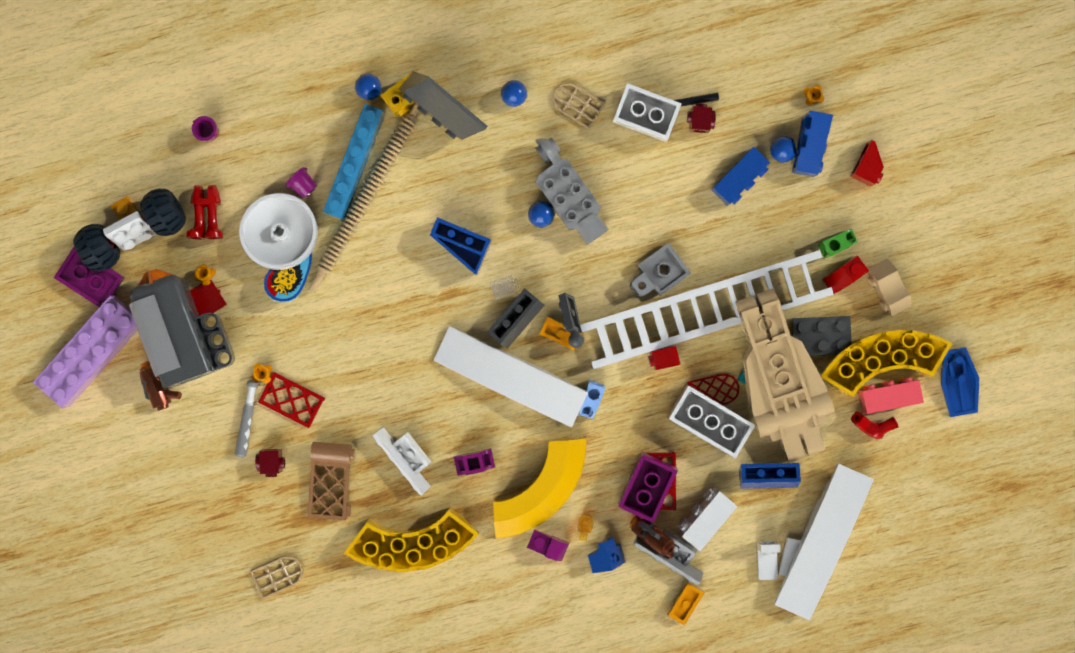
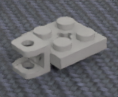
M667 243L637 265L642 274L631 282L630 287L638 297L648 294L653 289L661 296L691 273L672 246ZM660 265H667L669 267L667 275L659 272L661 269ZM639 283L643 284V289L638 287Z

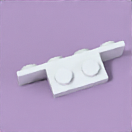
M384 427L373 435L377 444L382 447L389 459L394 462L401 474L410 482L413 489L420 496L424 494L431 486L421 475L420 471L428 466L431 460L412 436L407 432L395 442Z

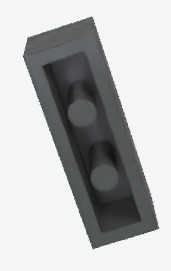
M524 288L487 333L499 344L509 348L545 305Z

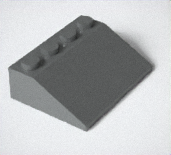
M413 71L399 88L403 93L402 97L407 102L412 103L413 101L417 104L418 107L416 109L425 116L429 114L432 117L431 121L438 127L443 126L446 128L445 133L453 139L457 137L463 140L486 130L488 127L429 76Z

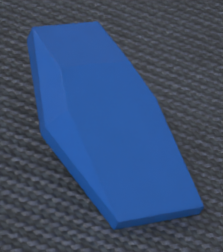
M966 347L949 349L942 361L941 387L950 417L978 412L979 375Z

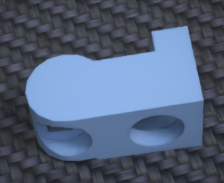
M588 380L586 386L588 394L578 414L593 419L605 391V385Z

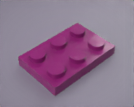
M75 247L72 248L54 276L56 280L98 307L110 295L113 296L125 278L112 268L105 271L90 270L79 258Z

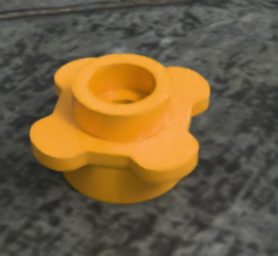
M815 85L811 88L806 87L803 90L808 106L824 101L820 85Z
M202 264L196 269L194 279L201 281L203 285L207 286L210 284L212 277L216 275V270L208 268L206 264Z
M256 363L252 376L253 381L269 383L271 381L270 372L273 370L272 366Z

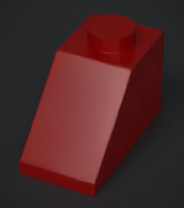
M875 141L867 142L850 176L870 187L876 183L879 184L884 175L881 173L884 166Z
M854 256L824 277L822 281L828 288L832 287L833 294H836L857 281L869 270L859 256Z
M673 345L651 351V355L648 356L649 364L651 367L654 366L655 370L681 365L677 348Z

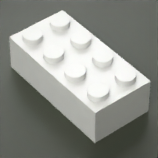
M685 385L666 417L735 459L755 427L753 423L688 385Z

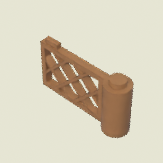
M324 442L312 443L308 503L309 518L346 520L347 517H350L351 505H348L350 462L355 459V449H352V445ZM316 465L324 466L328 471L321 478L315 472ZM337 467L345 468V476L341 479L333 472ZM328 474H331L337 481L330 488L323 481ZM319 482L327 490L320 497L314 491V486ZM338 484L344 489V494L339 498L332 491ZM328 492L336 500L329 507L321 499ZM317 501L325 508L322 513H313V505ZM338 503L343 508L342 515L334 514L330 508Z

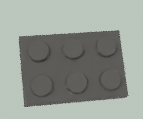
M851 317L792 318V336L802 341L809 356L838 355L845 348L852 345Z

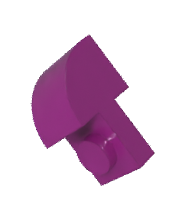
M534 529L527 548L543 554L549 559L562 561L569 542Z

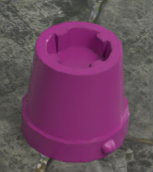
M201 116L193 120L192 133L198 140L208 142L214 141L218 137L219 129L212 118Z
M306 167L299 169L286 182V188L293 189L304 199L318 186L307 173Z

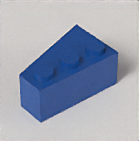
M810 110L802 117L792 173L815 177L822 172V158L827 148L826 142L833 118L832 114Z
M438 217L430 233L432 238L476 276L478 275L492 242L491 239Z

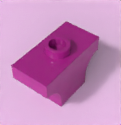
M491 448L454 456L458 476L480 473L495 468Z

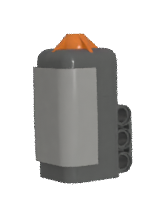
M159 269L144 273L138 286L133 288L130 293L132 303L129 304L154 375L160 378L163 389L185 384L231 366L235 361V355L220 316L214 313H206L199 316L189 286L182 277ZM211 316L216 319V324L213 327H209L207 324V320ZM216 335L222 336L223 341L220 345L214 343ZM223 353L229 355V361L226 364L220 360Z

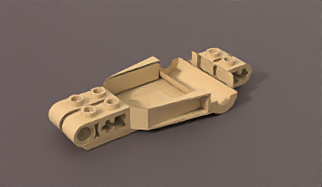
M770 289L756 294L757 303L753 295L735 301L748 342V347L742 358L749 410L756 423L759 437L769 436L772 442L779 440L787 462L790 463L805 457L802 444L808 456L825 451L818 426L827 423L826 416L834 413V407L827 387L802 341L790 335L780 301L775 290Z

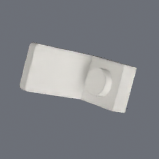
M757 541L759 580L778 579L777 552H780V544L777 541Z

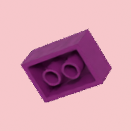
M642 451L618 501V507L654 523L678 472L677 467Z

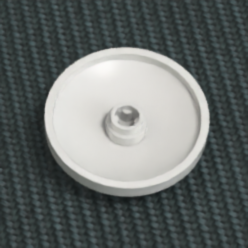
M274 193L259 198L248 207L240 223L239 235L243 249L255 263L267 269L284 270L297 266L311 254L317 241L318 226L311 209L302 200L289 194Z

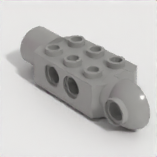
M552 138L536 139L535 141L538 144L535 148L545 163L550 161L552 166L539 174L536 180L537 186L568 230L576 229L587 245L609 230L598 215L601 206L568 159H561L558 154L561 150Z

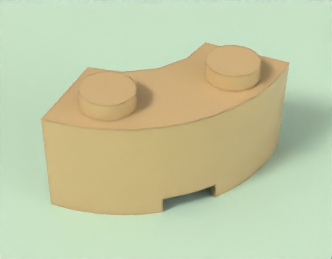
M888 258L868 268L869 277L867 281L875 289L881 300L879 304L884 312L888 311L891 317L912 306L911 296L902 283L898 270Z

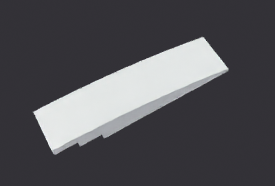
M451 326L448 327L434 358L435 362L570 427L573 426L588 394V391L553 375V373Z
M836 464L830 481H827L821 497L817 499L774 605L810 620L848 541L874 479L841 464Z

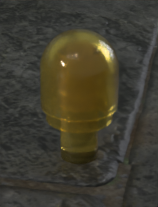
M588 514L580 516L577 528L580 532V541L587 542L588 533H591L593 530L594 520Z

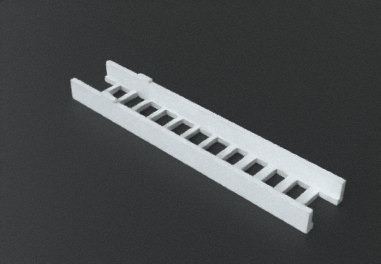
M820 250L581 324L582 332L597 328L606 356L605 358L592 361L593 369L741 324L735 303L737 300L732 286L745 282L749 295H753L757 303L751 280L764 276L768 290L773 289L768 271L782 268L792 302L782 303V310L834 295L832 287L815 292L806 262L822 258ZM801 264L810 294L796 297L788 268ZM727 287L736 317L723 321L714 291ZM708 293L717 323L704 326L695 297ZM690 299L699 328L685 332L677 303ZM668 305L671 306L679 335L668 337L660 312V308ZM649 311L653 313L661 339L653 343L649 341L641 314ZM634 317L642 346L634 349L631 348L623 323L624 319ZM614 322L624 352L613 355L604 325Z

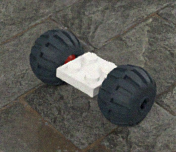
M159 188L151 190L143 197L140 203L143 216L136 211L108 227L101 224H90L82 227L73 240L75 250L81 261L92 271H105L112 268L119 260V247L126 251L143 241L149 240L156 234L170 236L179 232L185 225L186 216L175 195L168 189Z

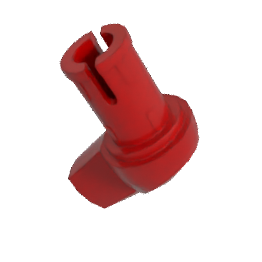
M857 411L851 417V421L862 432L876 440L882 439L887 432L899 428L894 417L879 424Z

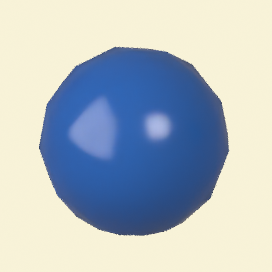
M366 73L360 75L356 80L355 90L360 98L374 100L381 93L382 86L380 80L375 75Z
M511 80L505 83L501 89V98L504 103L511 107L522 105L527 98L526 86L518 80Z
M788 136L776 138L770 147L771 156L780 163L791 161L796 156L794 140Z
M545 201L535 202L529 208V221L536 227H547L554 220V209Z

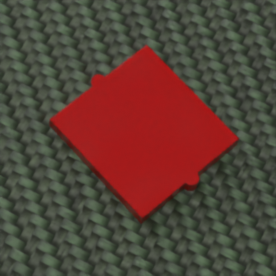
M210 280V284L207 286L201 283L190 290L199 316L206 313H215L227 305L220 294L221 290L216 288L212 280Z

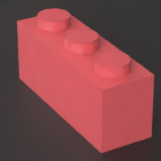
M913 377L901 378V382L894 383V380L882 382L883 386L875 387V384L865 385L863 390H858L862 413L865 414L924 403L920 380H913Z

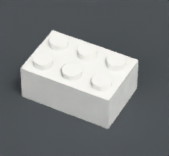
M627 83L613 123L667 142L681 103Z
M715 487L705 492L703 495L704 500L700 504L697 503L692 508L690 517L688 519L684 518L678 526V532L699 551L703 549L738 507Z

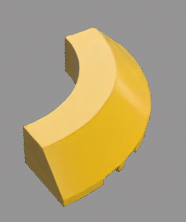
M913 330L880 332L867 336L845 348L828 364L820 376L832 387L847 396L854 397L857 391L870 378L889 370L910 369L925 376L933 377L953 343L929 333Z
M586 438L548 440L545 463L535 480L523 491L510 497L493 501L496 538L509 537L529 531L544 523L564 505L575 489L582 473L586 454Z
M451 508L433 523L413 530L390 529L369 519L345 550L344 554L365 566L368 565L378 570L395 572L425 570L448 561L462 552L478 536L479 532L465 518Z

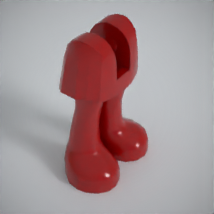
M194 185L190 203L194 205V227L186 232V238L205 240L206 238L212 240L223 239V233L218 228L217 205H221L217 186L209 185L207 188V198H204L203 187L201 185ZM204 207H207L208 211V227L206 233L204 225Z

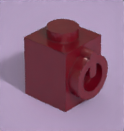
M696 104V106L691 108V111L687 112V123H690L689 132L709 133L711 129H714L716 113L712 110V107H707V104Z
M262 449L256 454V470L260 474H265V477H277V474L285 469L286 462L285 457H282V449Z

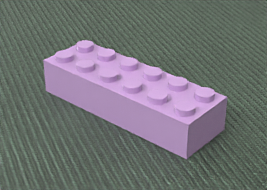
M110 295L33 383L61 408L70 407L138 331L130 307L118 296Z

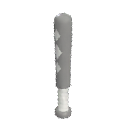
M247 381L248 394L246 404L243 407L235 455L241 458L247 455L254 410L255 389L259 386V383Z

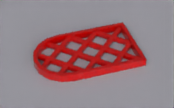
M717 374L688 381V386L695 387V390L703 392L705 396H709L712 400L720 403V405L733 402L740 392L738 381L729 374ZM719 376H726L724 380L718 378ZM728 377L734 380L732 385L726 383ZM713 378L711 383L705 381L706 379ZM716 379L722 382L719 388L713 386ZM700 381L698 386L694 385L693 382ZM703 382L709 385L706 391L700 389ZM724 384L730 387L727 393L721 391ZM711 387L717 390L714 396L708 394ZM732 389L737 392L734 398L729 396ZM719 392L725 395L722 401L716 399ZM727 397L731 399L728 402H724Z

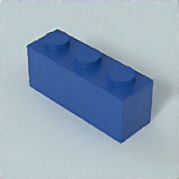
M753 147L711 190L727 206L731 203L735 205L742 198L740 193L744 189L748 191L755 184L753 180L758 175L762 177L769 170L767 166L770 162Z
M800 463L741 464L739 468L740 489L798 488L801 483Z

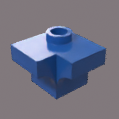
M614 537L607 538L598 543L599 548L588 554L592 573L613 571L625 563L621 544L616 545Z

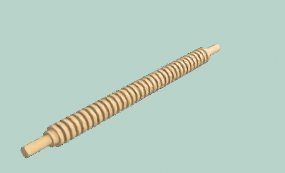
M414 104L409 114L401 118L404 122L400 121L399 124L401 126L397 125L396 128L399 131H394L397 135L392 134L391 137L394 140L389 139V142L392 144L387 143L386 146L389 149L384 148L386 153H381L384 157H379L382 161L377 160L376 163L379 166H374L377 170L372 169L371 172L374 175L370 173L371 179H366L369 184L364 183L367 187L362 186L361 189L364 192H359L362 196L357 195L356 198L359 201L354 200L357 205L352 204L354 210L350 208L349 211L352 213H347L346 215L349 218H344L347 222L342 221L341 224L344 227L339 226L342 231L337 230L339 236L335 234L334 237L337 239L331 240L334 242V245L329 244L332 248L327 247L326 250L329 253H324L327 257L322 256L321 259L324 262L320 260L321 266H316L318 268L316 270L317 274L308 288L311 292L315 293L323 277L331 273L328 271V269H333L330 265L335 266L336 263L333 260L338 261L335 256L340 257L338 251L342 253L343 250L340 248L346 247L343 245V242L348 243L345 239L350 240L351 237L348 234H353L350 230L355 231L353 225L358 226L355 223L356 221L360 222L358 216L363 217L360 213L365 214L366 211L363 208H368L365 204L370 205L371 202L368 199L373 200L370 195L375 196L373 190L378 191L375 187L381 186L378 184V182H383L380 178L385 179L386 176L383 173L386 175L388 173L385 169L390 170L388 164L392 166L393 163L390 161L396 160L393 156H398L395 152L400 153L401 150L398 147L401 149L403 147L400 143L405 144L406 141L403 138L408 139L405 134L410 135L408 130H413L410 126L414 127L416 125L415 117L419 112L416 109L418 105Z

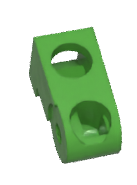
M851 228L817 243L825 259L858 243V240Z

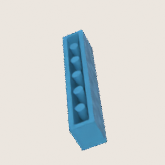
M364 104L325 204L324 213L344 220L384 120L385 113L383 110Z

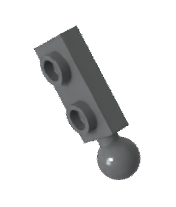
M563 293L558 295L560 301L559 308L564 319L563 326L566 331L571 333L568 339L570 346L579 348L583 345L584 338L580 334L582 331L575 299L573 296Z

